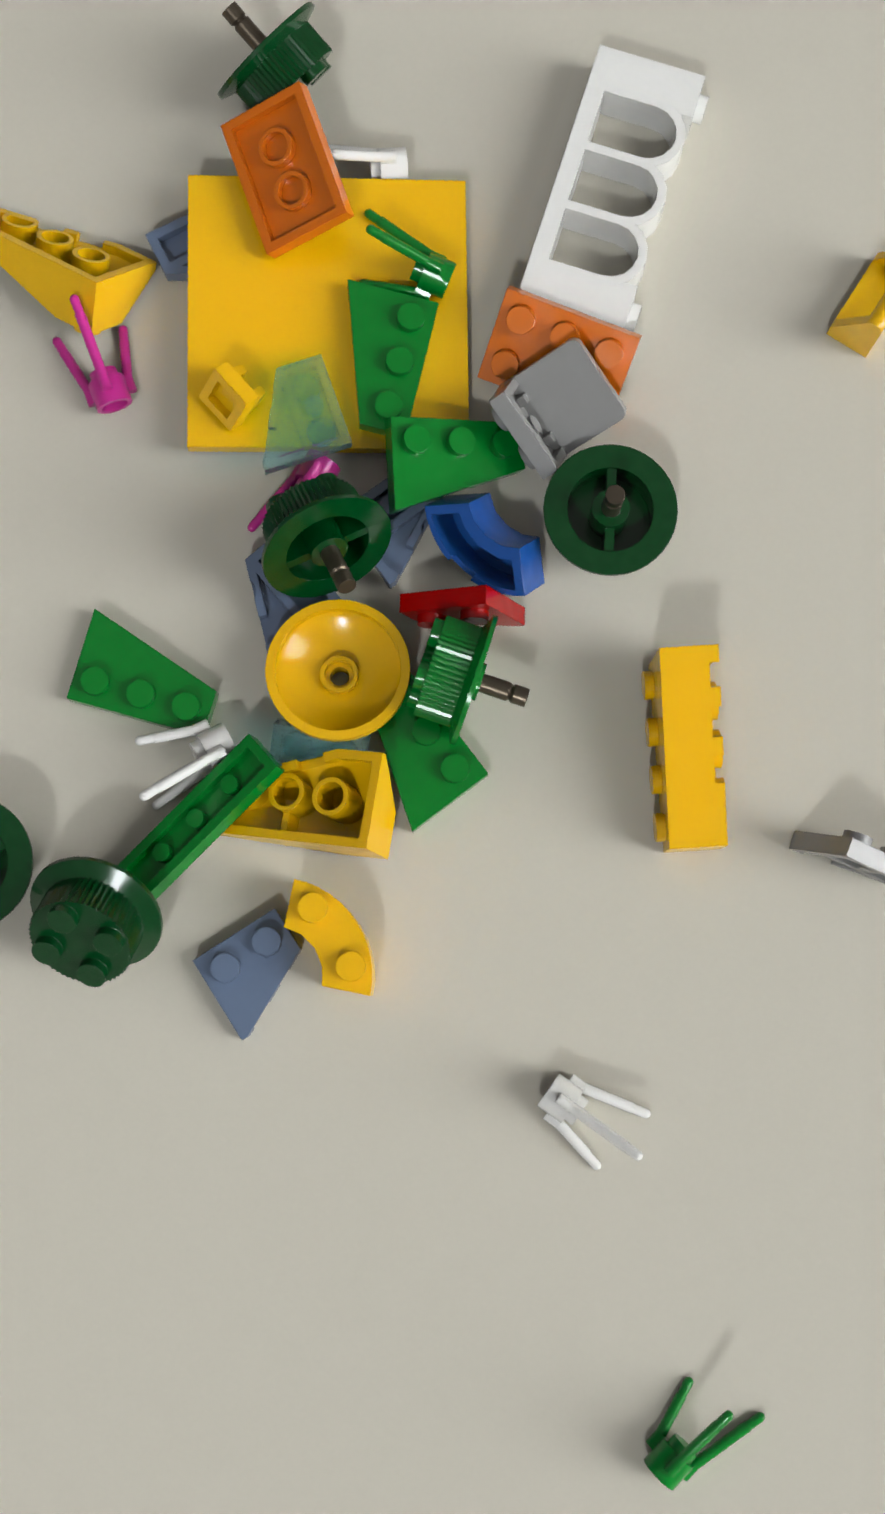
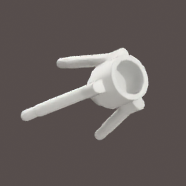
M328 144L334 160L369 162L370 179H408L406 147L366 148Z
M204 719L191 726L136 737L135 743L137 745L159 743L191 736L196 737L195 741L189 743L195 760L143 790L139 794V798L142 801L148 800L175 785L152 803V808L158 810L205 778L235 748L233 740L223 723L210 727L208 721Z
M559 1073L537 1105L546 1112L543 1119L554 1126L594 1170H599L601 1163L564 1120L573 1125L576 1119H579L633 1159L641 1160L643 1153L584 1110L589 1100L581 1094L642 1118H649L651 1115L650 1110L589 1085L574 1074L568 1080Z

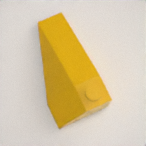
M0 208V266L54 317L72 325L74 330L79 333L81 331L70 302L71 295L75 294L79 297L93 335H98L101 331L123 322L156 270V261L121 244L105 240L101 248L79 241L80 232L68 228H65L63 231L54 229L42 230L38 228L39 222L37 219Z
M335 749L323 752V756L304 761L295 759L283 762L281 767L285 771L221 834V836L388 860L396 810L387 756L382 752Z

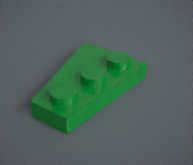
M348 279L347 287L359 429L385 436V421L390 416L411 417L439 303Z
M390 416L385 421L389 515L424 502L443 498L446 495L461 490L471 489L517 474L525 469V463L519 454L518 443L509 430H502L495 421Z

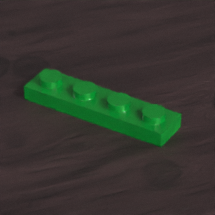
M248 734L117 866L138 878L149 889L154 898L157 899L285 770L256 737Z

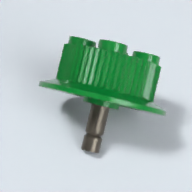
M493 615L483 627L450 616H446L445 620L436 617L406 706L415 709L413 714L415 716L448 726L449 742L451 745H455L471 700L475 701L478 692L504 701L509 700L510 703L524 707L530 692L529 688L517 684L513 685L511 682L485 674L487 664L484 662L497 624V615Z

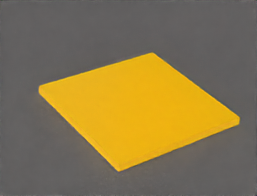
M188 175V451L386 453L385 435L359 429L347 284L348 279L357 282L361 279L383 281L414 287L418 283L410 280L416 261L380 242V240L366 232L368 225H374L381 229L365 217L364 212L367 209L373 210L431 250L457 263L442 299L432 294L429 298L430 301L439 304L411 417L469 420L466 181L341 178L354 217L285 254L273 258L266 254L239 176ZM226 361L232 367L242 364L248 371L243 379L249 386L254 389L261 385L266 391L260 404L247 416L242 425L232 431H229L198 397L214 368Z

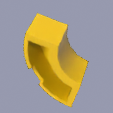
M294 879L284 928L301 934L315 948L322 965V986L373 996L375 986L374 958L367 936L357 919L344 904L331 894L310 883Z

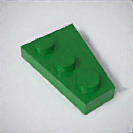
M94 609L67 699L71 702L168 729L191 726L204 719L210 725L219 696L217 691Z
M410 672L409 687L402 705L396 714L378 731L413 833L488 777V772L460 736H458L455 745L450 744L448 726L413 715L415 709L406 706L415 679Z

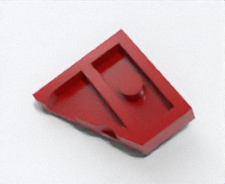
M488 585L400 594L399 613L417 621V626L421 628L432 629L436 617L445 620L446 616L474 625H485L493 615L498 616L496 626H525V607Z

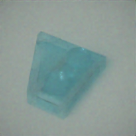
M319 354L276 368L265 455L263 457L265 475L351 448L352 440L322 355Z

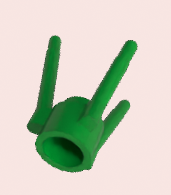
M365 210V217L381 228L368 225L366 232L380 240V242L416 261L410 280L418 284L414 287L361 279L359 282L429 300L431 294L442 299L457 263L431 250L373 210Z
M686 1377L678 1392H676L658 1428L646 1440L652 1451L644 1458V1462L662 1484L670 1490H674L682 1480L687 1482L699 1468L765 1420L764 1413L757 1412L697 1455L733 1419V1413L730 1410H726L690 1444L677 1433L669 1439L667 1434L693 1385V1379Z

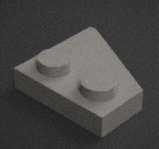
M844 830L842 836L802 831L794 832L789 849L801 854L823 855L832 859V865L885 883V847H880V850L872 847L873 839L871 837L851 830Z

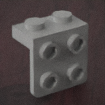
M575 337L568 339L503 382L489 400L492 406V416L498 426L504 431L509 430L519 445V454L524 463L530 469H536L542 479L555 473L568 453L621 421L626 414L625 404L583 342Z

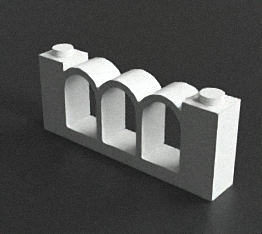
M599 46L519 289L634 332L642 305L634 303L647 260L648 245L646 238L654 233L661 220L666 201L667 186L665 181L673 175L679 164L684 141L687 139L691 124H701L709 99L708 96L701 95L706 76L607 46ZM602 114L660 133L668 142L670 149L661 156L646 158L591 142L599 116ZM581 171L633 186L643 191L649 198L652 207L644 214L629 217L572 201ZM562 228L620 246L630 255L633 266L623 274L606 276L552 259Z

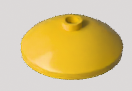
M342 599L326 600L301 609L280 627L267 653L265 678L270 697L276 709L292 727L305 735L319 740L332 742L351 741L377 731L396 714L408 691L410 659L402 635L396 626L381 612L357 601ZM338 672H344L349 676V679L344 685L338 686L332 683V677Z

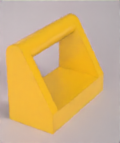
M885 252L877 253L826 333L865 358L885 329Z

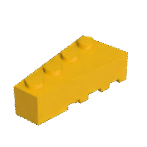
M719 644L659 648L648 665L649 671H642L643 699H651L652 718H646L645 720L646 742L648 747L655 746L656 765L649 766L651 794H659L660 813L653 814V832L655 842H663V853L717 850L728 846L725 781L723 777L716 778L715 768H722L723 736H721L719 729L713 730L712 720H717L719 715L721 686H716L715 682H710V665L712 662H719Z

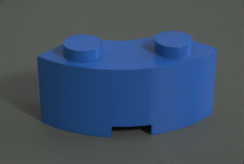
M490 493L447 495L424 506L430 530L440 550L448 560L453 559L466 573L473 577L471 579L472 582L477 585H488L501 594L511 596H526L545 583L540 538L538 536L521 534L506 525L496 512Z

